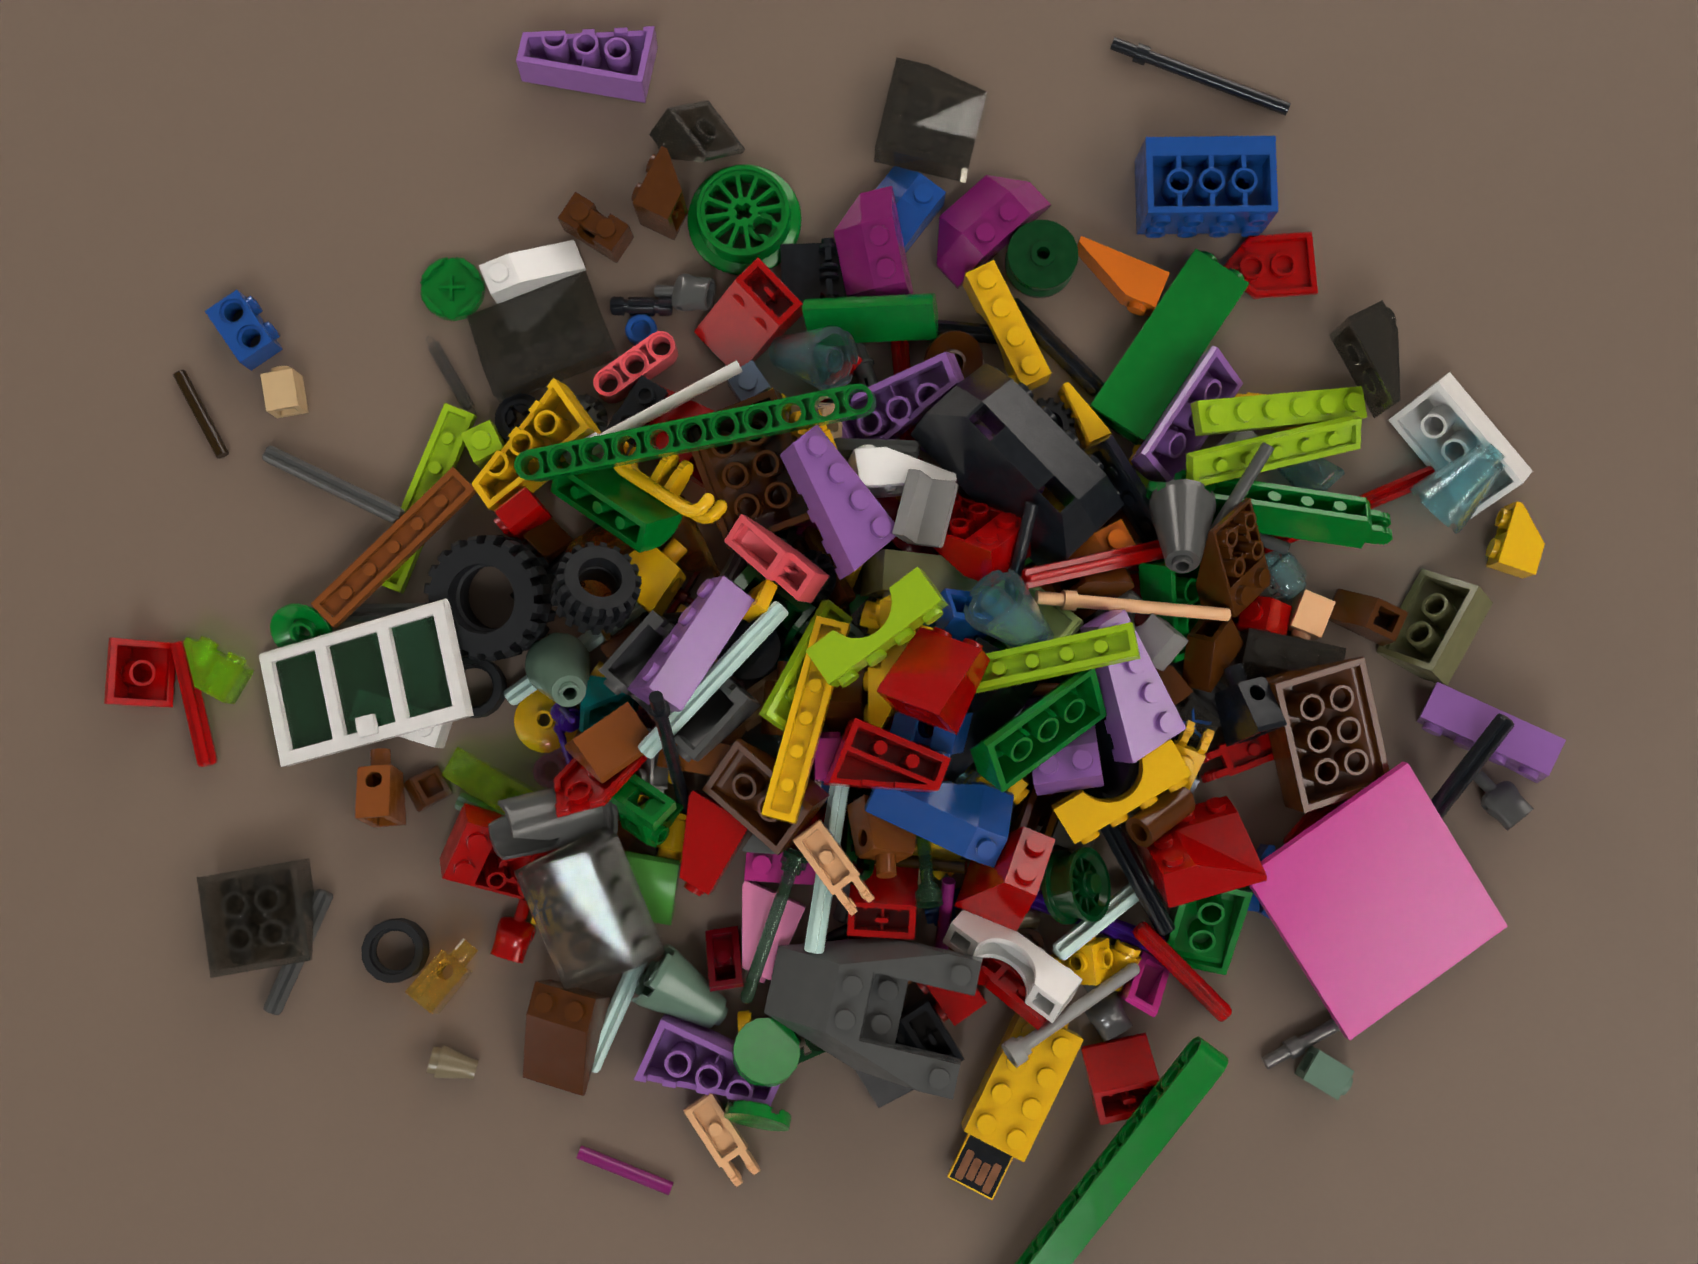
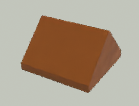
M626 702L569 741L564 747L597 780L604 783L643 755L638 749V745L649 734V731L629 702Z

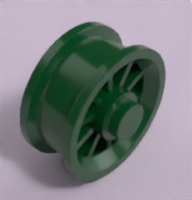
M1035 220L1026 223L1012 236L1005 256V272L1010 283L1022 294L1033 298H1046L1059 293L1067 286L1077 266V243L1069 230L1057 222Z
M1090 847L1078 848L1073 853L1066 850H1058L1051 853L1041 882L1044 902L1051 916L1061 924H1073L1079 919L1086 922L1101 920L1105 916L1110 904L1111 884L1107 867L1100 854Z

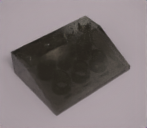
M586 271L467 315L483 370L493 396L500 403L514 395L521 393L529 394L545 388L553 377L563 381L612 362L619 357Z
M607 826L513 871L564 989L635 969L665 953L619 837Z

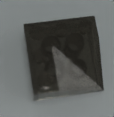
M897 57L876 140L874 162L966 183L987 92L928 64Z
M309 859L197 877L210 978L312 960L314 888Z

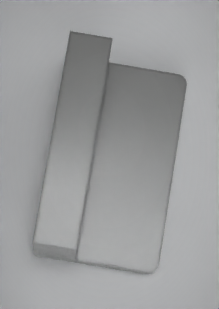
M908 469L892 534L907 544L942 548L958 484L954 481L932 479L921 470Z

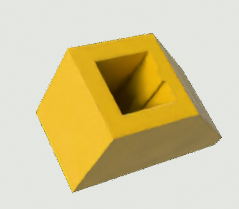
M1516 501L1501 508L1496 516L1495 526L1498 528L1495 538L1491 539L1486 549V556L1489 557L1486 567L1523 579L1536 575L1545 543L1524 504Z

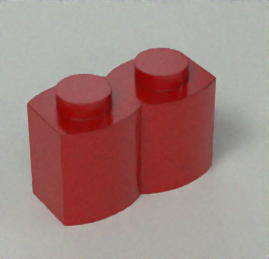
M526 486L494 510L498 516L494 519V522L501 531L509 537H518L521 541L525 540L523 535L526 532L552 518V515L540 500Z

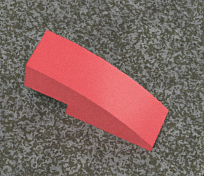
M744 514L739 516L724 540L728 546L767 580L778 583L797 601L812 603L829 578L826 572L802 553Z

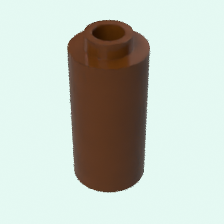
M1182 787L1174 792H1170L1167 789L1157 796L1159 800L1146 809H1140L1126 821V830L1131 839L1142 847H1149L1195 810V800L1188 788Z

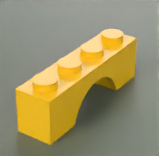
M992 260L965 273L963 287L976 313L984 318L991 329L1001 351L1008 376L1014 375L1018 383H1024L1030 390L1046 384L1052 372L995 261Z
M1170 739L1139 760L1137 778L1133 785L1123 794L1113 798H1097L1081 789L1072 792L1051 806L1073 843L1077 844L1081 841L1084 845L1096 839L1100 835L1098 830L1108 824L1111 827H1115L1129 818L1127 813L1135 808L1140 807L1143 810L1159 800L1157 795L1169 789L1170 792H1174L1188 783L1186 778L1191 776L1192 772Z

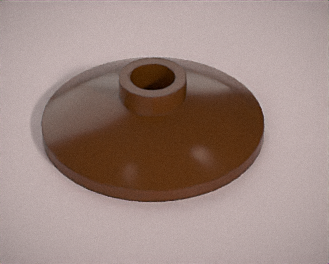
M957 330L947 331L937 336L927 348L924 361L943 352L954 353L964 379L983 366V353L977 340L970 334Z

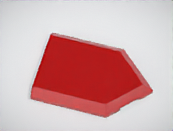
M1312 231L1249 236L1223 265L1227 269L1232 268L1239 271L1244 276V280L1250 283L1245 292L1253 299L1318 294Z
M642 755L604 783L597 780L584 766L573 758L553 779L556 793L555 806L557 817L605 806L648 758Z

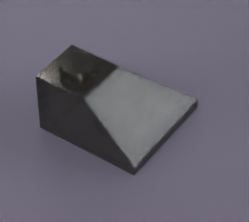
M709 100L667 108L649 134L657 144L658 149L661 146L667 148L670 158L674 160L706 162L741 154L745 150L744 146Z

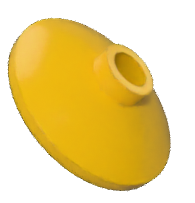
M538 690L527 696L517 706L514 715L515 731L520 741L529 749L541 753L556 752L561 750V745L557 734L553 730L556 723L550 714L551 708L556 702ZM543 714H547L550 717V722L547 726H541L539 723V718ZM578 729L574 732H565L567 743L574 739Z

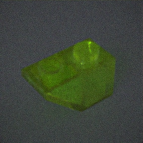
M201 635L199 639L186 637L183 643L194 687L222 703L235 704L255 670L245 665L247 660L231 651L226 655L217 650L219 644Z

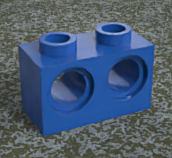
M235 290L205 310V313L238 361L252 371L283 350L277 341L280 334L269 321H263L259 315L263 310L251 295L246 297L240 291ZM243 310L242 317L238 321L233 322L234 315L238 311ZM260 335L259 344L251 347L252 339Z

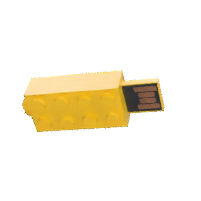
M1015 1012L961 1122L963 1131L967 1135L947 1174L948 1178L993 1200L1013 1157L1025 1162L1084 1040L1078 1033L1070 1030L1068 1024L1032 1048V1053L1028 1055V1060L1016 1068L1005 1055L1001 1044L1011 1037H1025L1034 1031L1035 1028Z

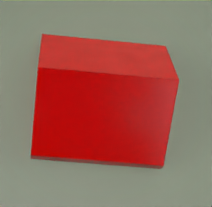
M109 638L104 704L173 708L175 665L170 648L172 643Z

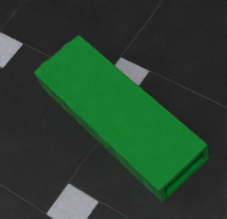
M1194 250L1090 404L1092 410L1107 427L1135 445H1141L1145 441L1250 284L1244 280V276L1239 271L1232 268L1227 269L1218 263L1214 255L1207 251Z

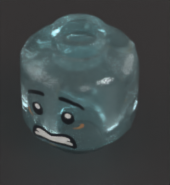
M1273 551L1265 556L1268 570L1271 574L1270 585L1266 590L1274 598L1292 599L1306 587L1307 571L1291 552L1277 554Z

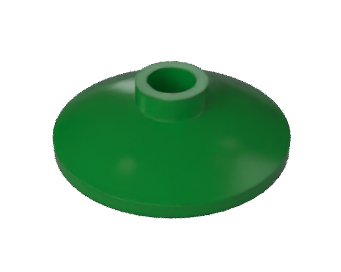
M288 604L281 607L273 615L270 622L271 635L278 648L333 632L331 625L317 610L303 604ZM315 651L292 657L301 662L317 661Z

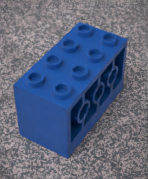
M1276 136L1145 137L1134 161L1137 234H1146L1147 238H1160L1165 236V234H1177L1180 238H1190L1197 234H1209L1210 237L1219 238L1227 236L1229 233H1241L1242 237L1258 236L1260 233H1263L1278 213Z

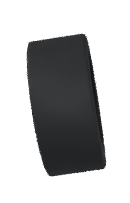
M468 656L462 657L464 671L472 668L482 669L492 679V695L482 705L472 707L474 716L470 718L487 717L497 711L505 700L504 691L507 689L505 675L500 667L492 661L470 660ZM444 672L440 686L441 693L446 705L451 707L452 701L446 673Z
M405 918L389 919L375 925L366 934L361 947L362 961L366 970L375 979L385 983H399L417 975L426 965L430 954L429 940L425 931L416 922ZM390 931L406 933L415 945L413 960L407 967L401 970L386 968L380 963L377 956L379 940Z

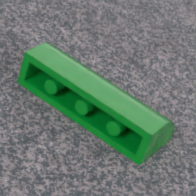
M935 293L805 299L802 306L810 345L934 340L938 334V308Z
M592 455V458L595 462L601 460L596 455ZM567 461L560 462L564 469L569 466ZM614 467L552 480L551 493L639 553L664 544L674 534L683 517L677 511L621 477L614 470Z

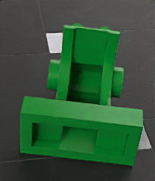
M633 774L610 800V802L617 806L622 827L645 844L655 848L667 839L670 832L669 828L683 809L681 804L675 802L636 774ZM642 792L649 799L644 804L638 806V798Z

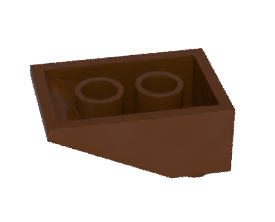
M739 738L733 743L703 790L775 854L779 855L795 844L793 839L807 828L830 795L809 777L797 824L762 816L761 812L777 758Z
M552 979L535 981L526 1014L523 1078L584 1096L610 997Z

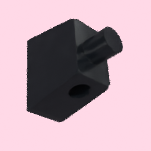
M1242 663L1223 669L1229 687L1215 694V702L1227 747L1255 740L1287 725L1266 678L1259 677L1248 680Z

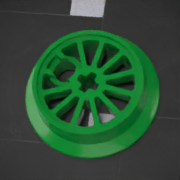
M741 164L723 168L703 181L691 200L687 222L691 241L700 256L718 270L733 275H740L758 257L769 269L780 264V245L796 244L801 230L802 217L798 199L792 188L783 178L764 167ZM751 184L747 196L743 197L741 185ZM737 185L738 198H734L727 188ZM757 188H764L766 190L753 200ZM722 193L730 204L717 200L715 197ZM771 197H773V199L777 200L779 203L774 205L761 206ZM711 206L726 211L707 215ZM747 212L749 213V216H750L749 219L746 218V217H743L741 220H739V218H738V214H739V213H740L741 215H745ZM780 213V222H776L769 214ZM727 221L714 232H710V223ZM766 224L772 230L767 236L765 234L757 235L754 232L756 227ZM733 228L728 244L721 243L718 239ZM739 234L745 236V249L734 248ZM750 238L757 245L756 247H751Z

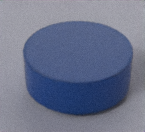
M646 314L632 316L625 326L626 336L634 346L658 331L655 321Z

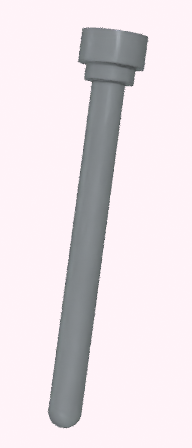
M1137 963L1128 964L1065 1008L1053 1024L1050 1021H1046L1039 1030L1035 1029L1025 1037H1011L1001 1044V1047L1007 1058L1016 1068L1028 1060V1055L1032 1053V1048L1140 973L1139 965Z

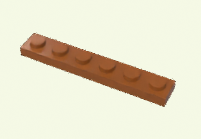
M452 467L331 583L311 605L332 627L338 628L477 493L474 487L457 469Z

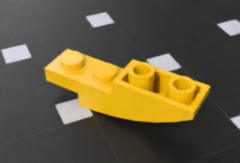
M891 595L881 599L880 604L876 607L875 618L880 628L889 617L892 604ZM911 640L901 646L895 644L886 651L887 657L873 667H868V671H865L863 687L865 691H868V704L864 708V722L883 729L894 715L895 710L879 695L877 689Z

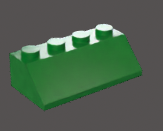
M1095 669L1074 673L971 748L970 751L977 772L1003 793L1106 717L1107 713Z

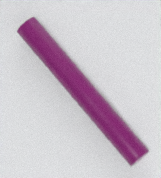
M951 877L942 879L935 947L948 950V946L943 943V940L951 924L956 883L955 879Z
M582 1145L576 1157L579 1160L666 1195L670 1194L674 1184L672 1181Z

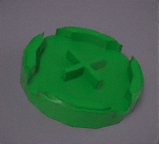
M448 257L438 259L428 266L420 282L422 301L431 313L443 320L458 321L468 318L478 310L484 299L485 286L483 278L476 267L464 258L448 259Z
M757 1018L745 1024L736 1036L732 1054L733 1064L741 1077L750 1084L775 1087L787 1081L796 1070L801 1055L799 1041L794 1031L773 1018Z
M745 1100L729 1101L726 1103L724 1117L743 1126L767 1131H788L791 1123L790 1113L783 1109L779 1110V1115L772 1113V1107L768 1104Z

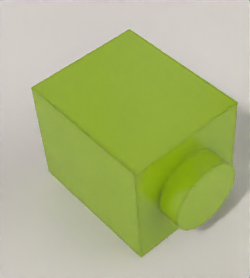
M491 420L460 433L473 462L481 469L484 468L497 450L501 451L505 445L496 425Z

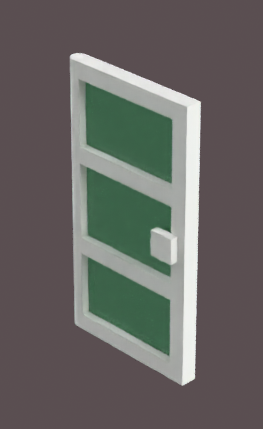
M447 599L438 600L266 651L259 655L281 767L299 764L474 716L451 606Z

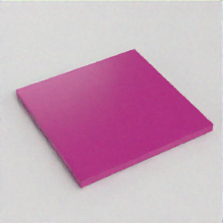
M1403 761L1264 858L1261 864L1266 872L1267 881L1249 885L1343 1036L1348 1040H1352L1508 927L1410 765Z

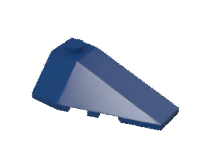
M894 166L876 189L893 187L906 253L944 206L946 192L923 174Z
M942 781L939 791L930 793L873 789L864 810L955 854L994 868L1008 840L1014 795L1008 791L1002 793L995 786L984 782L954 784L952 781Z

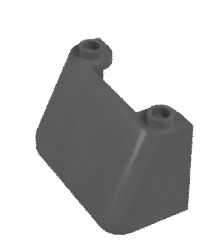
M652 610L598 670L607 678L603 683L618 696L621 692L629 695L649 713V705L628 691L627 688L675 625ZM730 676L674 735L678 754L687 762H690L692 759L700 761L746 721L761 704Z

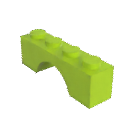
M917 566L889 587L892 601L888 619L878 631L866 637L850 638L832 630L805 650L829 685L834 687L841 685L844 688L852 684L859 678L858 672L868 664L870 667L877 665L887 657L886 651L895 644L901 646L915 636V629L923 623H926V625L932 624L944 614L942 609L948 606V603L922 569Z

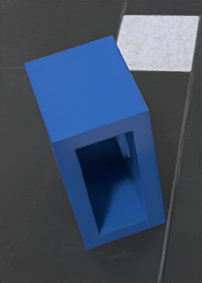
M895 711L890 733L919 745L930 746L931 750L950 757L953 754L964 751L973 713L967 711L957 735L934 726L933 735L930 736L925 731L927 723Z

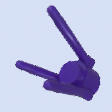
M555 703L550 711L551 717L556 723L553 730L558 736L566 764H568L572 760V756L564 747L567 744L565 732H574L580 727V709H577L576 706L563 707Z

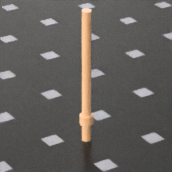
M1062 590L1061 593L1036 591L1034 597L1035 604L1060 606L1061 610L1076 611L1077 608L1107 611L1126 610L1129 613H1153L1163 616L1229 621L1231 617L1230 608L1079 595L1077 591Z

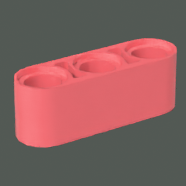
M664 331L652 333L595 374L593 385L600 398L610 404L620 402L627 397L630 389L637 383L641 375L651 380L673 365L678 357V349L673 337ZM663 343L670 345V350L667 354L657 355L654 353L658 345ZM632 363H644L641 372L637 374L628 372ZM608 380H616L618 382L616 389L612 392L602 390L604 383Z

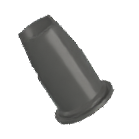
M554 787L498 801V805L503 809L505 815L488 824L489 837L497 856L502 860L542 853L594 840L599 845H609L615 840L618 831L617 806L609 801L605 806L558 818L556 815V793Z

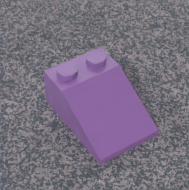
M1041 697L1029 698L1026 704L1024 705V709L1028 708L1031 704L1039 700ZM1095 725L1032 771L1033 784L1037 796L1104 786Z

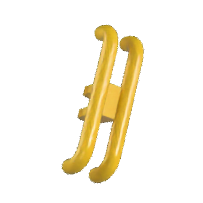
M627 441L624 444L625 454L629 448ZM636 447L630 450L628 456L635 452ZM678 455L663 457L651 477L639 470V462L614 467V470L621 477L681 515L689 517L698 523H713L719 520L727 510L726 501L720 499L714 504L715 497L711 493H705L696 504H692L680 496L692 475L694 465L688 460H684L677 466L679 462Z

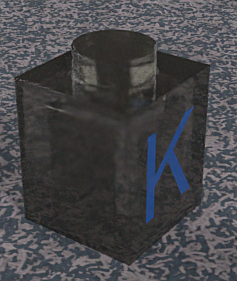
M1192 697L1185 699L1183 702L1181 701L1175 706L1184 725L1188 720L1195 722V730L1188 741L1194 748H1197L1200 738L1207 728L1216 731L1221 725L1220 719Z

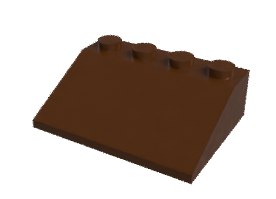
M773 388L717 411L782 399L780 391ZM786 411L785 418L790 423L789 414ZM759 412L754 416L753 426L756 430H760L767 425L768 417L765 412ZM728 418L721 423L720 431L723 436L731 435L735 429V424L731 418ZM692 426L688 431L689 441L694 443L701 438L702 430L700 426ZM792 432L692 452L706 493L713 494L715 497L714 504L720 499L725 500L727 503V510L717 520L724 540L741 514L748 516L774 534L811 521L807 513L809 510L802 494H798L780 457V454L797 440V437Z
M1356 657L1287 671L1266 678L1287 723L1286 726L1268 733L1285 807L1306 813L1349 799L1390 771L1365 657Z

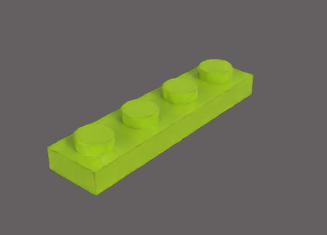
M830 600L821 601L759 715L783 732L786 727L806 655L805 650L808 648L816 616L849 624L853 619Z

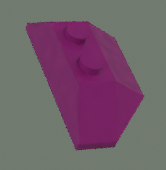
M990 175L984 176L939 216L936 266L958 289L963 284L965 273L991 260L1010 243L1012 236L1021 226L1035 221L1051 204L1028 181Z
M889 186L860 193L834 230L846 296L913 294L893 187Z

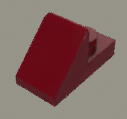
M738 926L705 931L710 992L744 987L745 971L742 968Z

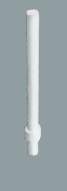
M736 360L600 434L595 432L585 438L641 427L743 371ZM599 444L593 448L592 453L596 455L604 449ZM566 451L563 453V456L565 457L567 463L570 465L572 457L571 454L568 451Z

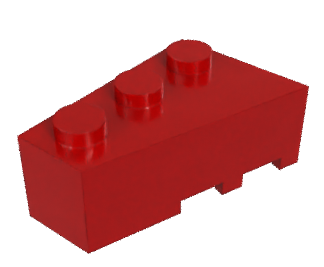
M853 718L848 721L823 785L935 792L940 789L951 758L860 719Z

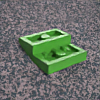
M615 849L610 874L606 914L671 925L679 882L680 860Z

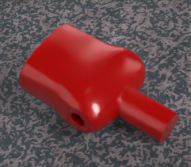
M519 899L514 917L504 916L499 920L495 941L490 952L491 955L516 963H524L527 949L536 933L535 926L526 921L532 902Z

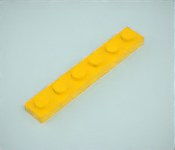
M816 616L808 648L832 630L848 637L850 624ZM807 653L761 812L762 816L792 824H797L834 686L827 683Z

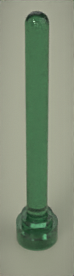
M916 835L921 884L918 885V890L915 892L916 907L923 909L936 908L943 905L942 890L938 888V883L934 882L930 841Z
M788 848L783 851L780 862L782 863L781 869L783 874L740 995L741 1001L745 1004L751 1003L754 999L796 875L799 876L801 871H804L807 867L808 861L799 850Z

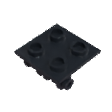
M822 238L821 243L780 245L782 282L802 303L805 299L846 297L834 238Z

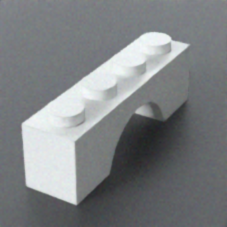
M962 910L951 922L943 940V943L955 952L981 958H995L1012 966L1019 973L1025 984V1004L1052 1024L1071 1001L1083 981L1070 968L1065 967L1047 954L1044 949L1036 946L1018 931Z

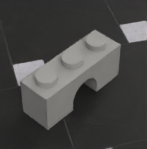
M1132 589L1118 597L1143 600ZM1098 610L1090 618L1094 619L1107 610ZM1127 612L1154 667L1164 671L1189 640L1169 622L1153 613L1142 625L1136 627L1134 623L1136 613Z

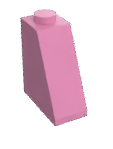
M744 881L742 886V968L748 970L747 976L751 979L765 983L766 979L771 981L778 946L790 944L806 905L754 881Z

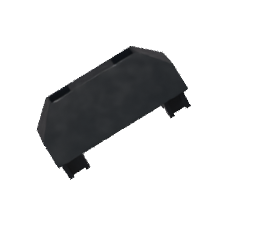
M985 363L958 383L924 415L910 435L919 442L922 448L943 469L956 474V483L975 502L984 503L991 508L1005 513H1013L1022 518L1026 501L1039 504L1030 540L1029 558L1037 566L1067 560L1124 505L1121 500L1122 496L1102 471L1104 466L1100 460L1093 454L1087 455L1079 447L1081 443L1078 438L1069 430L1064 432L1055 423L1057 418L1053 412L1045 406L1041 408L1032 399L1034 395L1024 383L1020 382L1017 384L998 368ZM983 422L995 437L989 441L975 426L976 424ZM1043 485L1064 505L1065 508L1061 512L1038 491Z

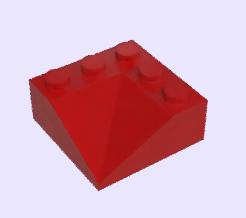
M1227 796L1213 797L1205 802L1195 804V810L1151 846L1142 847L1137 844L1138 854L1168 908L1267 881L1266 872L1242 819Z

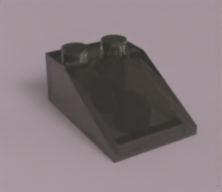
M1383 300L1349 316L1329 334L1356 386H1362L1365 403L1374 418L1380 416L1401 401L1398 327L1396 326L1394 312L1389 307H1386Z

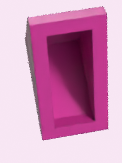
M1142 951L1139 955L1142 959L1138 964L1140 973L1125 983L1122 991H1119L1117 995L1148 1015L1155 1017L1158 1013L1170 972L1155 957Z

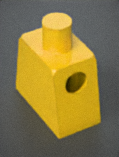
M675 538L662 551L654 548L641 553L634 550L629 554L632 558L630 564L637 565L639 569L637 576H641L642 581L637 603L648 613L654 610L662 616L686 580V575L676 564L688 550Z

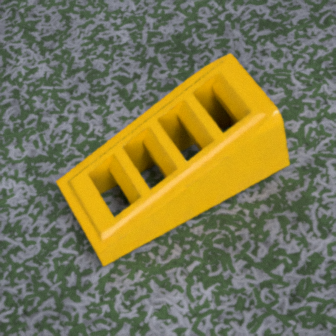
M1069 382L1064 383L1058 391L1060 400L1065 403L1063 405L1064 408H1070L1072 411L1071 417H1074L1076 422L1074 424L1075 432L1082 447L1086 449L1091 444L1110 436L1109 428Z

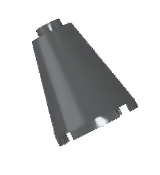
M1189 479L1171 480L1166 482V487L1158 492L1156 488L1149 499V511L1165 564L1170 570L1177 573H1187L1199 566L1216 512L1215 494L1212 490L1210 493L1204 489V484L1199 481Z

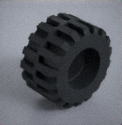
M586 542L584 548L577 545L573 547L571 553L567 551L563 556L551 587V594H553L551 602L552 606H557L556 614L558 617H565V624L570 628L576 625L579 627L578 632L584 634L586 629L591 630L592 635H599L601 630H604L607 634L613 632L615 626L617 628L623 626L626 619H629L640 595L641 589L639 588L642 581L641 576H637L639 572L637 565H631L632 558L627 553L625 555L620 554V548L616 546L613 549L608 548L607 543L600 542L599 546H594L593 542ZM585 580L601 582L608 587L612 595L606 597L594 596L585 591L580 582Z

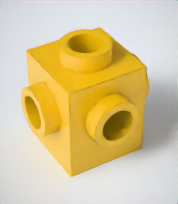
M1094 937L1065 960L1066 967L1083 979L1080 985L1097 986L1113 976V953L1110 950L1109 938Z

